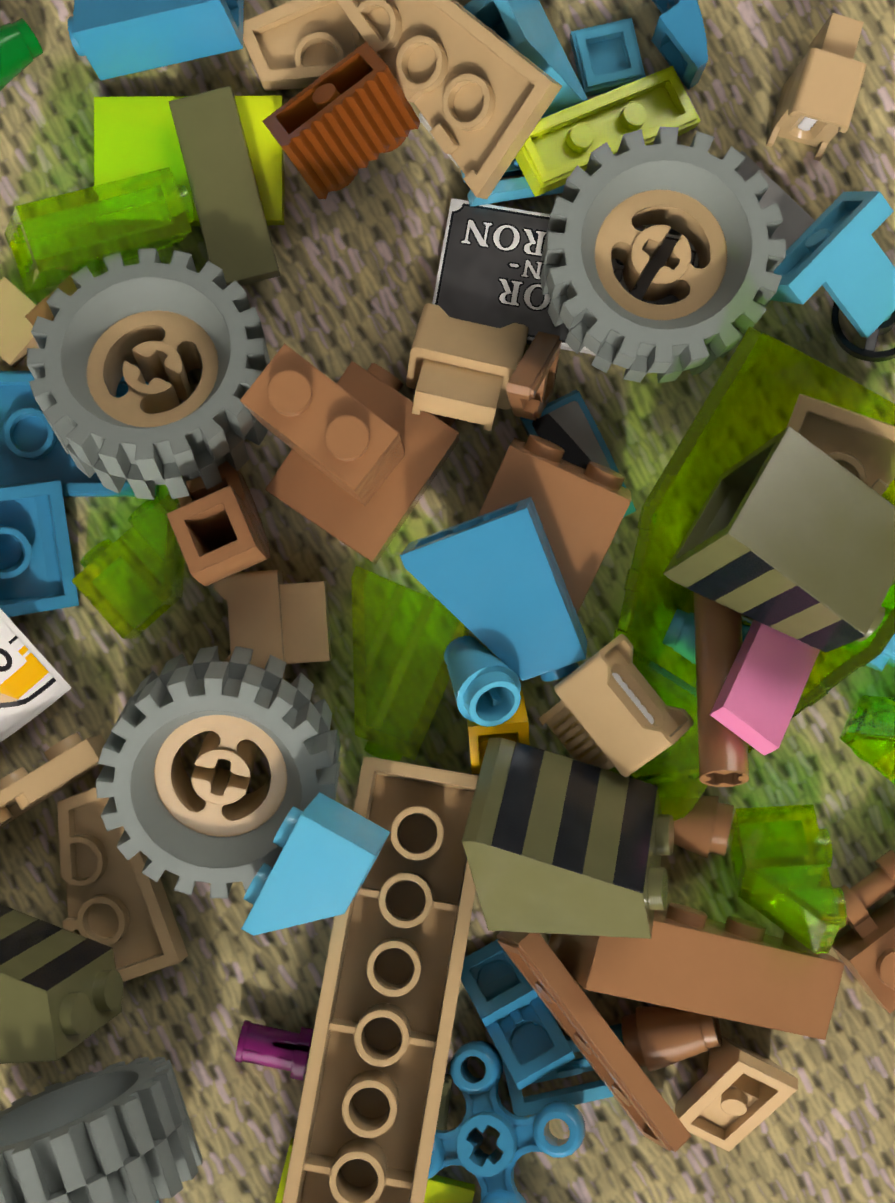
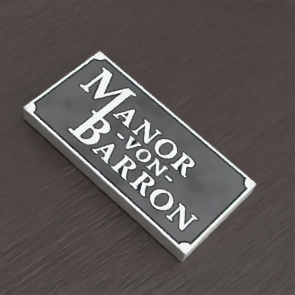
M451 198L432 304L439 305L449 317L496 328H502L512 323L526 325L529 328L527 344L532 343L538 331L560 336L559 341H562L561 349L573 351L565 342L569 332L566 325L562 323L555 327L548 314L551 301L550 294L542 295L540 277L544 261H541L551 214L491 204L470 207L469 201ZM667 234L662 246L655 257L648 262L632 292L627 288L624 281L623 263L618 259H612L613 271L622 287L635 298L651 304L665 305L679 301L674 295H669L657 301H647L642 298L659 269L665 265L681 236ZM688 240L691 248L690 262L697 268L699 258L693 245ZM585 346L580 351V353L596 355Z

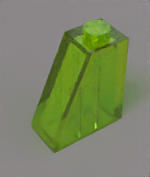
M167 167L18 205L13 211L4 235L27 295L58 285L71 273L74 274L87 266L91 273L106 269L104 257L120 252L123 261L126 262L139 257L138 249L156 248L159 251L179 244L192 232L189 223L194 221V210L187 189L183 184L176 185L171 168Z
M356 566L351 577L355 735L368 740L364 751L377 758L400 762L402 756H405L415 761L450 679L447 664L444 660L445 649L454 639L468 636L470 630L440 601Z

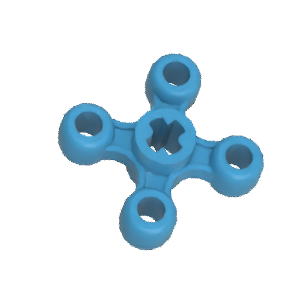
M485 1041L468 1042L463 1044L454 1053L450 1062V1074L455 1085L463 1093L466 1101V1113L458 1127L451 1130L436 1129L428 1179L434 1177L441 1169L450 1165L463 1166L478 1179L481 1187L480 1203H527L526 1199L518 1192L514 1182V1167L517 1160L522 1155L530 1152H543L553 1158H564L572 1155L582 1145L586 1134L584 1118L574 1105L566 1101L549 1103L538 1113L529 1117L512 1114L502 1105L498 1095V1083L503 1073L502 1058L498 1050L492 1044ZM471 1056H476L484 1062L486 1067L484 1078L474 1077L469 1072L467 1062ZM561 1119L565 1121L570 1130L569 1138L558 1139L554 1137L549 1129L550 1120ZM490 1126L500 1133L496 1145L503 1153L496 1148L488 1155L480 1148L484 1139L481 1133L483 1134Z

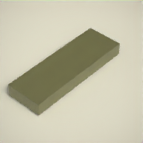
M231 86L169 101L209 261L223 269L227 286L235 280L240 286L281 276Z

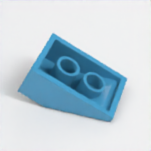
M61 480L1 485V610L8 617L79 606Z

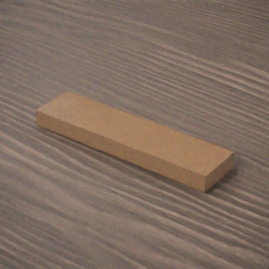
M501 931L497 935L499 939L497 942L644 1137L668 1151L676 1152L692 1137L540 933Z

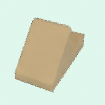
M722 1036V1046L710 1048L707 1073L678 1100L675 1106V1114L688 1132L730 1152L798 1090V1078L770 1059Z

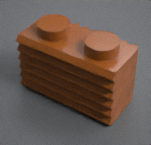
M364 42L264 119L263 123L317 198L326 199L329 192L338 191L348 186L357 176L359 169L367 168L369 161L377 160L380 153L391 152L398 148L408 137L410 130L419 128L420 120L409 101L405 98L402 89L387 64L367 42Z

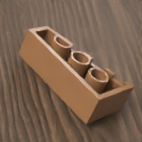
M669 903L666 910H655L651 939L551 934L549 947L573 979L585 990L825 1040L845 966V963L821 950L823 945L821 939L809 934L785 929L783 938L765 934L766 928L755 922L728 916L726 923L708 919V914L703 911L676 903Z

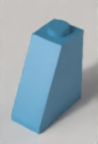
M74 0L73 16L68 19V32L79 56H86L100 81L243 49L244 0Z
M532 497L412 541L400 554L405 569L505 665L513 670L522 681L539 675L544 682L563 678L579 667V661L586 659L588 641Z

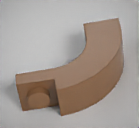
M227 461L218 466L223 482L207 490L201 476L186 481L190 496L178 498L181 507L167 513L190 574L204 586H209L270 558L267 536L250 490L239 470L236 471Z

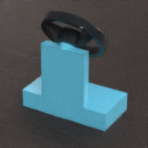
M880 191L843 192L786 250L785 259L774 271V274L782 275L776 294L770 300L803 305L823 286L834 300L831 326L834 337L840 347L851 356L869 362L891 360L895 358V348L880 352L874 351L878 336L888 333L895 325V267L871 234L894 211ZM839 308L859 335L867 338L864 349L855 346L843 334L838 319Z

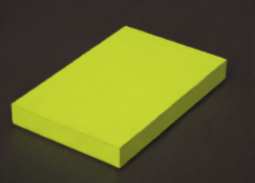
M282 95L235 96L267 224L284 225V151L263 123L264 119L284 105ZM188 96L94 97V222L97 226H200L169 101Z

